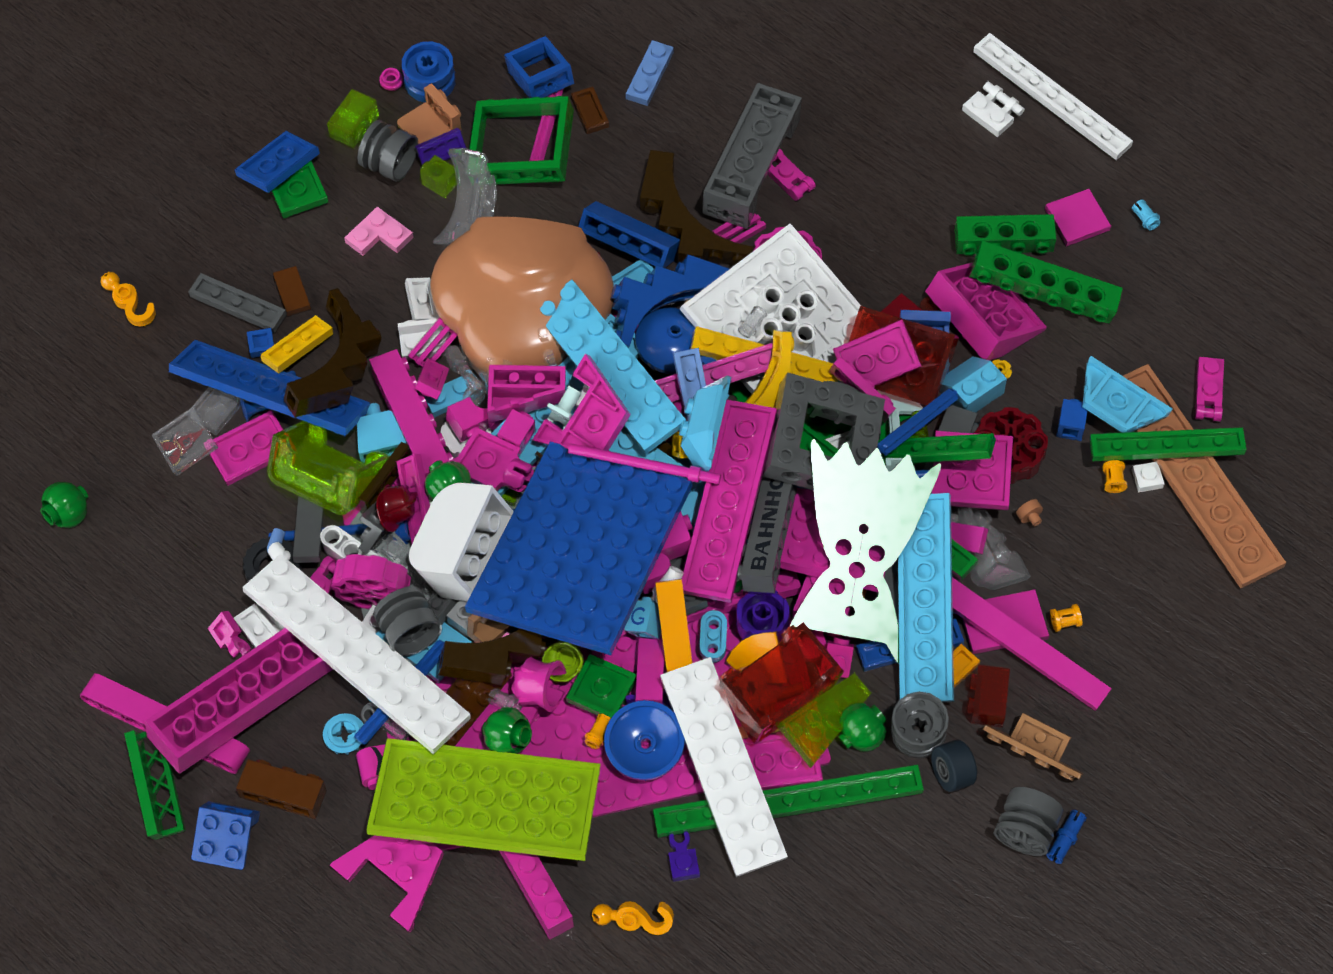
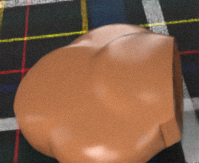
M477 218L470 226V230L458 237L443 250L434 266L430 282L432 300L437 314L445 325L457 334L459 343L468 360L487 375H489V365L559 366L568 357L546 327L552 316L542 314L540 308L545 301H551L557 309L562 298L560 292L570 280L576 283L605 320L612 313L614 301L611 298L614 283L609 267L600 254L587 242L582 228L533 218Z

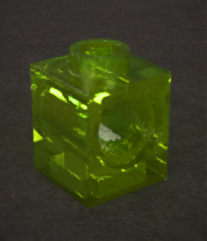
M436 155L429 161H426L420 169L422 185L443 198L459 183L458 169Z

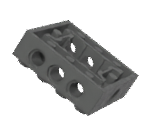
M787 372L779 384L775 405L777 413L762 476L814 490L811 451L800 448L806 413L810 414L809 417L814 418L818 416L833 420L835 424L844 423L853 426L846 436V441H848L856 464L860 466L877 448L885 399ZM824 455L827 460H830L831 458H833V457Z

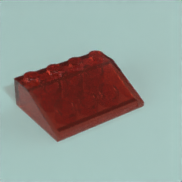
M860 306L849 342L903 320L922 367L877 385L874 389L928 405L938 396L952 362L959 337L955 334Z

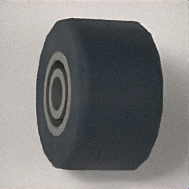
M958 739L934 747L931 757L932 767L943 789L953 792L974 785L977 780V766L974 756L965 742Z

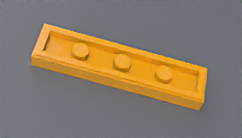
M681 578L655 582L666 672L692 664Z

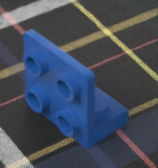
M210 801L200 806L191 859L229 868L244 869L251 827L259 822L260 811Z

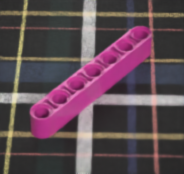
M97 673L93 674L80 694V698L92 707L144 732L146 731L145 721L167 707ZM231 738L202 758V760L229 773L237 774L250 749L240 741Z

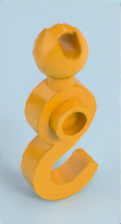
M107 272L101 276L102 287L108 291H113L114 303L117 307L125 309L129 323L141 327L150 324L154 320L156 310L153 303H148L144 314H134L138 304V294L134 286L127 283L120 284V278L114 272Z
M629 901L622 903L618 910H612L607 904H598L592 910V918L596 924L602 926L607 925L611 921H616L620 928L627 931H634L642 925L644 930L650 934L661 935L668 932L672 927L674 913L668 904L660 902L657 911L662 915L664 921L655 922L639 904Z

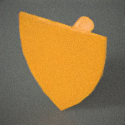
M776 632L754 634L742 640L731 651L726 660L737 671L740 668L759 662L761 663L759 670L766 676L767 681H764L765 683L787 682L780 652L782 648L778 643Z

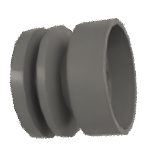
M376 120L369 126L361 140L357 156L360 166L369 168L373 172L380 171L382 176L395 182L400 181L406 176L417 155L415 146L418 145V138L416 135L403 129L396 130L394 125L387 124L385 121Z
M416 586L404 587L388 594L374 608L373 616L382 633H385L389 646L393 652L397 651L401 656L416 654L428 648L441 635L442 625L434 611L430 609L429 602L425 598L423 591Z
M920 691L907 694L898 701L893 710L891 735L893 743L900 752L909 757L921 759L932 756L934 747L944 744L949 716L942 701L931 693ZM918 725L920 729L924 728V731L920 733L918 729L914 730L915 726Z
M1014 787L1009 792L1004 805L1005 812L999 817V823L995 827L994 835L1004 845L1023 854L1032 856L1046 855L1054 836L1052 831L1057 829L1064 809L1059 802L1043 792L1027 787Z

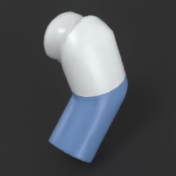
M274 528L267 545V552L272 560L280 553L290 560V552L285 551V548L282 546L285 532L278 528Z

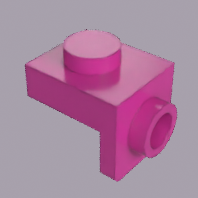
M834 637V641L828 640L823 674L849 678L854 645L849 644V639Z

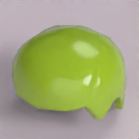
M557 641L546 649L542 662L550 663L560 660L565 666L567 673L563 675H550V679L554 682H567L581 671L584 657L577 645Z

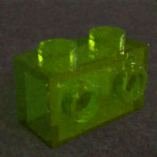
M351 89L327 123L330 137L355 148L357 143L362 140L369 126L378 119L379 111L376 99Z

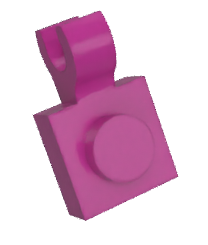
M229 611L221 612L209 626L208 630L219 647L228 648L232 657H236L239 653L244 656L251 648L246 641L238 637L242 630Z

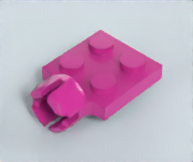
M477 427L455 461L463 464L468 469L471 475V482L491 485L497 492L501 487H508L516 492H523L527 487L523 483H529L534 472L531 464L519 459L522 453L520 447Z

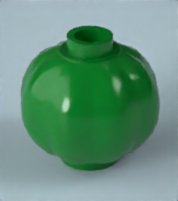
M442 460L434 462L429 467L430 473L425 479L426 494L431 502L441 490L455 483L472 484L468 469L463 464L455 461L443 463Z
M70 482L51 484L43 492L41 514L50 525L55 524L58 527L64 528L75 527L86 517L88 493L82 486L76 487Z
M865 703L851 704L843 710L840 716L839 726L841 734L838 738L847 749L852 746L863 752L873 751L884 741L886 729L883 724L887 720L875 705L869 707Z
M503 707L493 712L482 728L485 744L490 751L518 754L527 747L532 738L529 720L518 709L513 707ZM511 744L518 745V747L513 748Z

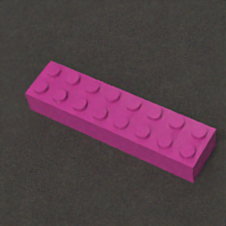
M284 628L146 720L147 738L180 774L333 670V668L289 630Z

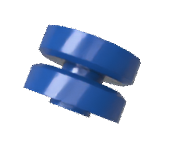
M429 41L415 44L405 52L402 58V72L405 88L411 97L425 103L424 87L431 83L437 90L441 89L446 97L452 93L455 87V70L453 57L449 49L440 43Z

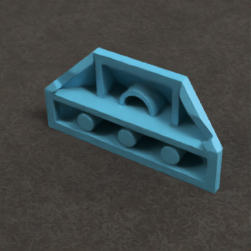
M725 376L697 390L692 399L688 398L685 405L684 413L688 415L686 421L683 420L680 427L679 435L683 436L680 446L692 465L701 467L703 471L709 472L712 467L732 378L730 376Z

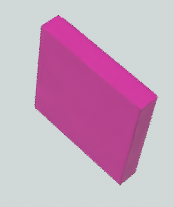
M1090 189L1048 203L1045 206L1048 214H1054L1055 227L1066 247L1110 231L1111 225Z

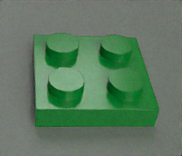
M309 161L272 190L283 219L329 203L312 161Z
M589 654L566 697V702L597 716L598 714H605L612 718L623 707L626 696L630 694L637 680V674Z

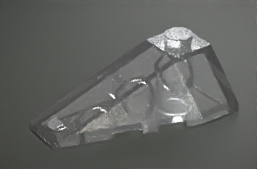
M957 507L960 524L988 529L983 555L971 553L978 559V564L970 571L971 580L978 587L996 590L1026 581L1031 577L1019 554L1016 551L1011 553L1004 542L1007 540L1005 535L999 533L996 528L991 526L990 523L993 519L985 508Z

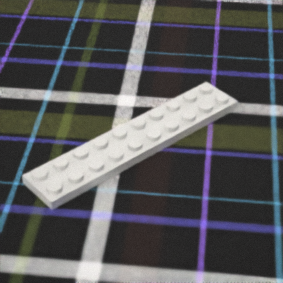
M281 553L243 586V592L432 754L471 719L468 711L397 651L393 652L384 640Z

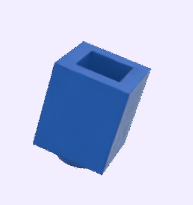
M1063 399L1056 437L1082 441L1087 410L1082 407V401L1078 399Z

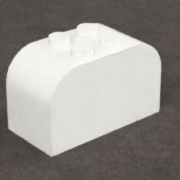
M470 483L449 485L441 490L433 499L410 548L409 561L440 597L468 601L514 511L491 485Z

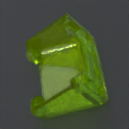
M301 421L274 434L267 466V474L271 482L338 515H346L355 509L359 504V496L390 457L376 450L370 452L366 456L365 463L327 446L326 429L305 421Z

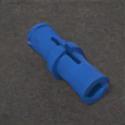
M1071 810L1064 826L1058 829L1056 833L1057 838L1046 854L1047 858L1051 861L1056 856L1055 863L1062 864L1070 846L1075 845L1077 841L1076 836L1087 819L1081 812L1077 818V810Z

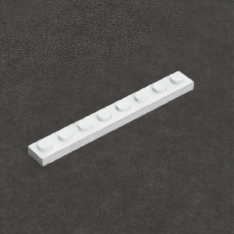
M991 33L974 46L973 52L1115 160L1132 147L1133 140Z

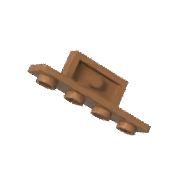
M1022 713L1011 736L988 724L983 728L984 731L988 732L987 738L999 744L1002 741L1011 744V750L1022 756H1025L1026 753L1035 756L1036 763L1048 769L1050 765L1060 769L1059 774L1071 781L1075 777L1081 779L1084 774L1060 761L1072 737L1025 713Z

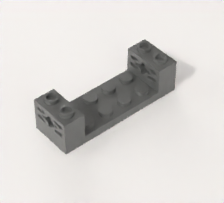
M760 83L756 84L704 189L703 214L748 229L757 210L758 192L785 136L792 138L798 126L802 97Z

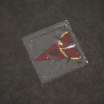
M194 407L152 434L153 439L176 476L218 449L217 444Z

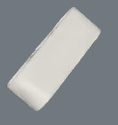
M327 526L320 534L325 553L336 561L346 558V555L351 553H358L364 556H379L372 550L365 554L358 549L361 542L338 526ZM332 539H339L336 543H329Z

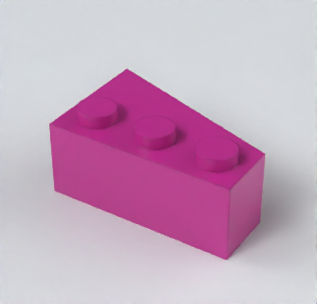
M489 365L488 424L507 419L512 409L527 413L545 408L549 403L552 405L558 404L566 391V366Z

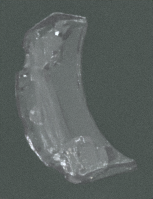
M467 148L449 149L448 154L453 162L457 179V198L449 223L441 234L433 240V244L448 246L470 230V226L477 218L493 217L497 194L494 175L490 174L487 166L489 160L484 153Z

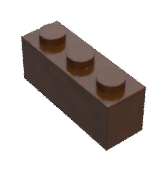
M260 759L256 761L247 760L236 787L242 799L315 820L327 791L324 781L317 775H301L292 768L284 766L280 769Z

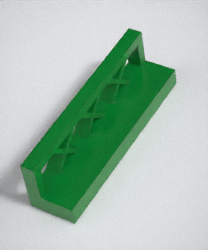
M133 730L124 733L147 837L157 840L186 831L171 764L162 754V759L158 758L160 751L157 748L153 754L145 750L143 740L147 739L146 731L139 733ZM155 760L163 763L164 772L159 780L152 777L150 772ZM165 779H167L168 785L163 783ZM161 786L166 787L170 792V797L165 806L157 802L156 794ZM171 804L173 805L174 811L169 809ZM168 811L175 815L177 826L164 830L162 819Z

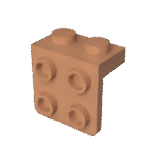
M432 83L424 87L426 102L397 120V125L400 129L417 136L418 144L455 128H459L460 131L462 130L460 110L456 105H451L445 93L441 89L437 90Z

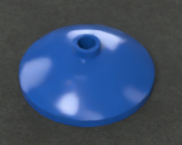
M678 308L655 310L644 317L637 328L635 336L637 352L641 359L654 370L674 375L676 374L673 353L690 350L695 327Z
M643 700L625 705L612 716L605 730L604 746L611 764L620 773L636 780H652L667 774L676 766L684 751L685 738L676 715L670 708L655 701ZM644 741L651 742V746L647 749L642 748V743Z

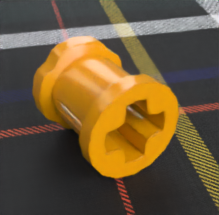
M1110 460L1103 464V472L1106 473V483L1104 484L1106 492L1120 493L1128 488L1127 482L1124 480L1123 471L1125 470V463L1123 461Z
M1073 604L1071 608L1050 610L1051 623L1055 632L1061 631V628L1082 626V615L1077 604Z

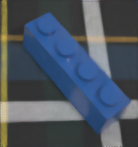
M597 201L584 208L579 227L582 228L585 234L662 268L667 267L675 260L680 244V239Z

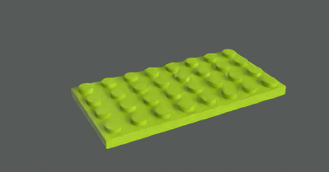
M387 738L368 820L367 834L585 861L600 775V764L442 745L432 754L419 742Z

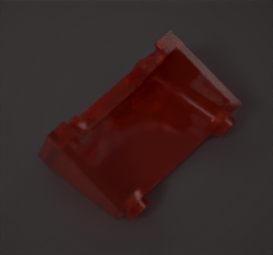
M804 622L797 627L794 625L789 626L782 632L783 639L777 646L743 670L740 668L736 670L730 668L720 676L721 682L719 686L745 733L754 745L764 740L826 695L836 685L844 672Z

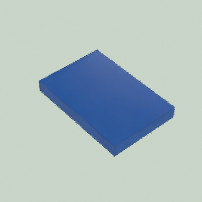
M285 131L235 169L237 177L269 193L319 155V148Z

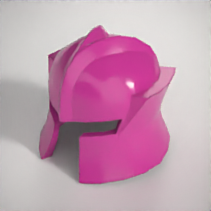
M529 657L518 670L513 672L515 679L511 689L513 694L519 698L518 703L521 706L539 705L546 711L553 712L559 705L565 692L547 687L550 675L566 674L565 666L560 660L544 663Z

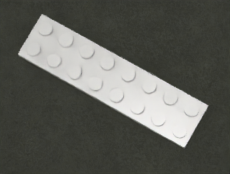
M711 657L661 674L660 678L685 738V744L736 877L787 859V853Z

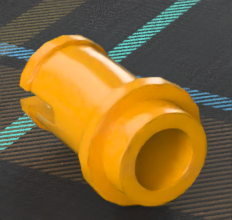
M598 714L590 732L585 734V744L590 748L599 749V747L604 745L605 730L611 719L609 716Z

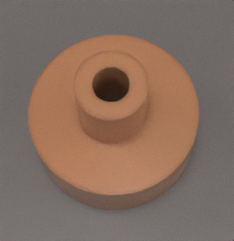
M1033 499L1024 503L1016 511V515L1022 523L1031 522L1033 526H1037L1042 522L1039 515L1042 513L1043 507L1037 499Z

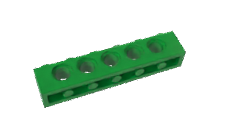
M982 241L976 253L970 277L977 279L979 282L990 283L1003 290L1013 291L1029 299H1037L1046 302L1050 306L1061 307L1070 310L1074 314H1082L1098 322L1110 324L1117 313L1123 289L1122 287Z

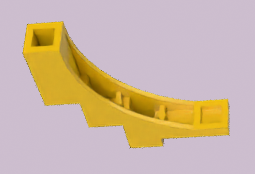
M773 330L772 358L768 369L756 390L744 403L775 408L779 384L787 372L793 374L791 352L794 349V338L792 337V332ZM677 431L672 437V456L688 458L680 446L683 436H680L679 431Z

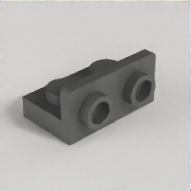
M377 501L359 519L368 526L360 536L363 542L358 548L365 554H368L387 533L377 514Z

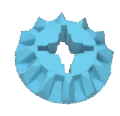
M347 713L332 717L323 729V739L327 748L336 754L345 753L347 755L351 751L358 750L361 743L354 736L364 725L363 722L355 715ZM342 726L345 727L348 733H352L348 735L347 742H344L342 737H337L342 733Z

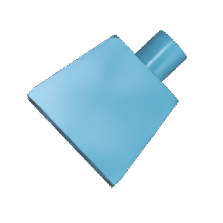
M371 403L366 416L360 417L357 423L358 452L361 465L387 460L401 442L406 444V440L393 412L390 410L381 412L379 404Z

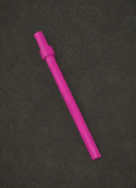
M570 443L568 448L569 454L688 478V481L696 483L704 481L720 484L721 474L703 471L701 467L690 466L688 468Z

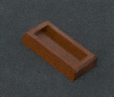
M594 87L571 93V99L587 134L609 128V121Z
M294 266L274 272L273 276L287 316L311 310L297 267Z

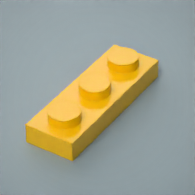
M315 315L263 352L261 360L279 374L333 335V327Z

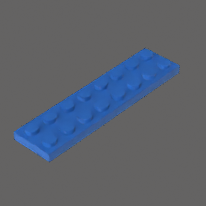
M194 340L169 363L170 373L295 418L283 399L287 383L301 379V377L284 371L278 374L267 365ZM350 395L349 403L296 418L346 436L358 423L360 417L367 414L370 402Z

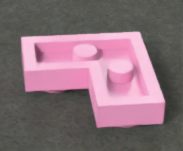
M376 207L344 237L345 243L362 256L379 240L398 253L414 238L413 232L379 207Z

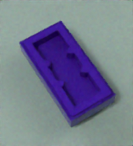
M455 128L415 146L424 170L467 151L459 128Z

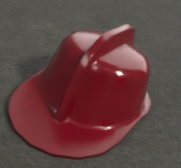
M385 485L377 497L376 507L379 520L387 532L392 533L396 531L402 522L415 514L414 502L418 496L417 492H410L404 485Z

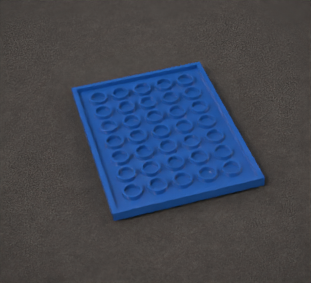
M550 442L465 605L466 612L612 655L693 486L692 481L671 474L569 454L568 449L564 448L561 444Z

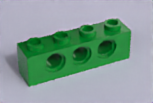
M1054 214L957 216L955 223L956 254L974 255L977 253L982 241L1021 254H1046L1054 252L1056 243Z

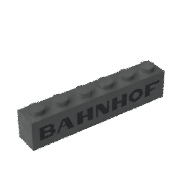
M762 476L757 495V504H755L752 516L753 521L750 524L747 536L748 544H745L743 550V565L740 564L738 567V580H742L744 591L775 593L781 566L780 560L798 486Z

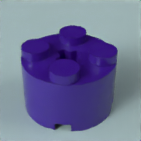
M776 590L775 593L748 591V594L741 598L737 604L736 627L741 639L744 640L754 634L776 632L778 643H782L789 626L788 602Z

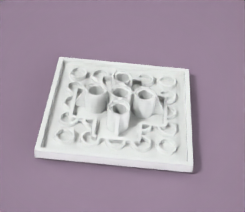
M791 224L780 230L680 308L681 312L694 327L705 328L763 345L773 343V335L766 334L764 330H769L772 334L773 330L792 332V337L794 338L793 353L829 363H834L837 360L833 351L834 348L881 329ZM767 297H771L774 302L768 301ZM801 302H805L808 307H804ZM782 316H787L791 321H786ZM802 334L807 340H802L799 335ZM765 373L756 374L740 381L752 394Z

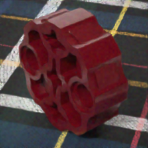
M1004 407L1001 411L989 412L980 419V425L974 432L975 434L994 433V435L1013 436L1010 484H1015L1022 479H1031L1038 473L1039 467L1045 459L1048 436L1043 432L1041 422L1033 414L1023 413L1018 408ZM1031 445H1036V446H1038L1039 448H1038V449H1035V448H1032V447H1030V446H1031Z

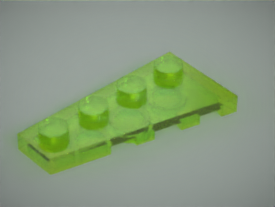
M854 673L781 721L777 727L811 768L843 729V719L840 723L843 710L851 704L864 703L871 692Z

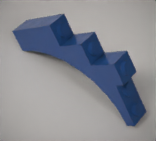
M688 254L683 262L677 264L675 272L656 265L651 274H646L643 283L624 277L619 285H614L611 293V298L614 299L612 309L618 311L616 323H619L618 329L614 332L629 348L635 329L644 317L665 305L677 301L690 300L727 272L729 268Z

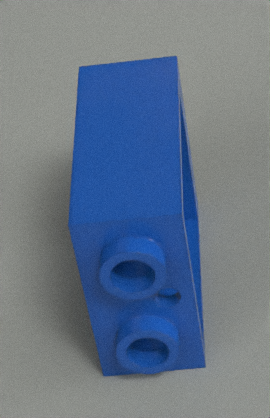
M546 36L504 54L508 73L529 98H544L574 84L571 65ZM547 57L555 65L531 77L523 69Z

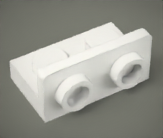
M439 317L420 321L408 320L404 323H398L402 357H405L407 361L413 360L408 357V353ZM442 325L437 328L416 353L417 356H420L444 328ZM449 331L444 335V337L439 341V343L433 348V350L427 355L426 358H431V356L437 351V349L442 345V343L448 338ZM451 344L440 356L452 355Z

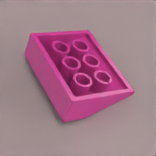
M974 262L938 271L925 291L941 311L951 312L950 322L974 348L978 356L985 360H993L1004 356L1044 332L1047 328L1018 293L1006 291L993 284L982 283L970 277Z

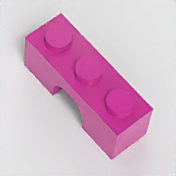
M470 397L448 406L446 421L460 442L469 439L476 427L483 431H486L488 428L495 430L505 419L488 424V408L476 406Z

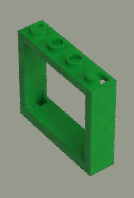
M555 96L476 101L466 171L472 185L565 181L574 113L569 97ZM559 115L553 160L480 163L487 118Z

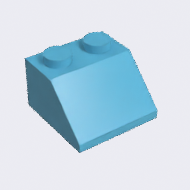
M972 356L948 372V374H945L943 378L935 381L934 385L941 393L947 389L956 390L958 400L952 405L976 413L1004 394L1007 378L991 361Z

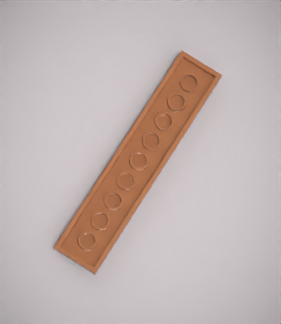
M1148 364L1123 375V377L1172 408L1168 417L1133 432L1194 430ZM1213 456L1152 459L1154 462H1157L1162 475L1240 589L1285 567L1286 561Z

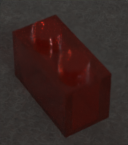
M978 664L977 673L971 674L970 689L974 690V698L969 697L967 713L972 714V724H988L1003 728L1006 715L1009 668Z

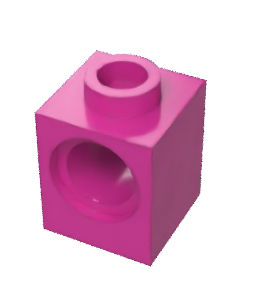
M512 409L497 433L498 438L520 447L521 452H523L535 432V420L526 412H518Z

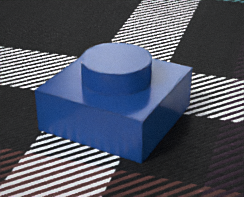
M271 328L247 332L251 358L261 356L263 352L274 345Z

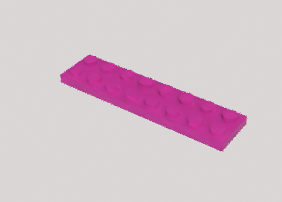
M726 400L712 467L709 472L721 474L720 484L709 482L705 484L682 576L684 594L732 602L738 577V567L742 561L743 550L774 428L777 408Z

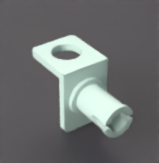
M568 386L558 405L550 403L547 405L552 411L547 419L551 422H561L564 430L572 417L571 411L582 393Z

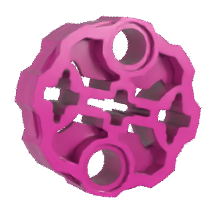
M351 554L346 555L344 559L336 561L331 589L335 591V596L340 600L349 602L359 608L370 609L372 605L376 606L388 594L398 589L409 587L411 577L407 574L408 570L404 566L393 563L387 558L375 555Z

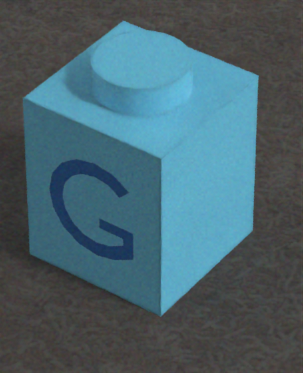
M642 597L641 601L638 600L624 630L640 638L660 639L661 626L658 604L649 597Z

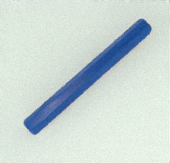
M947 389L881 440L877 445L880 453L884 455L890 454L958 400L957 391Z
M438 640L415 666L425 676L440 660L441 650L444 645L442 640ZM378 708L354 737L359 743L367 744L389 719V716Z

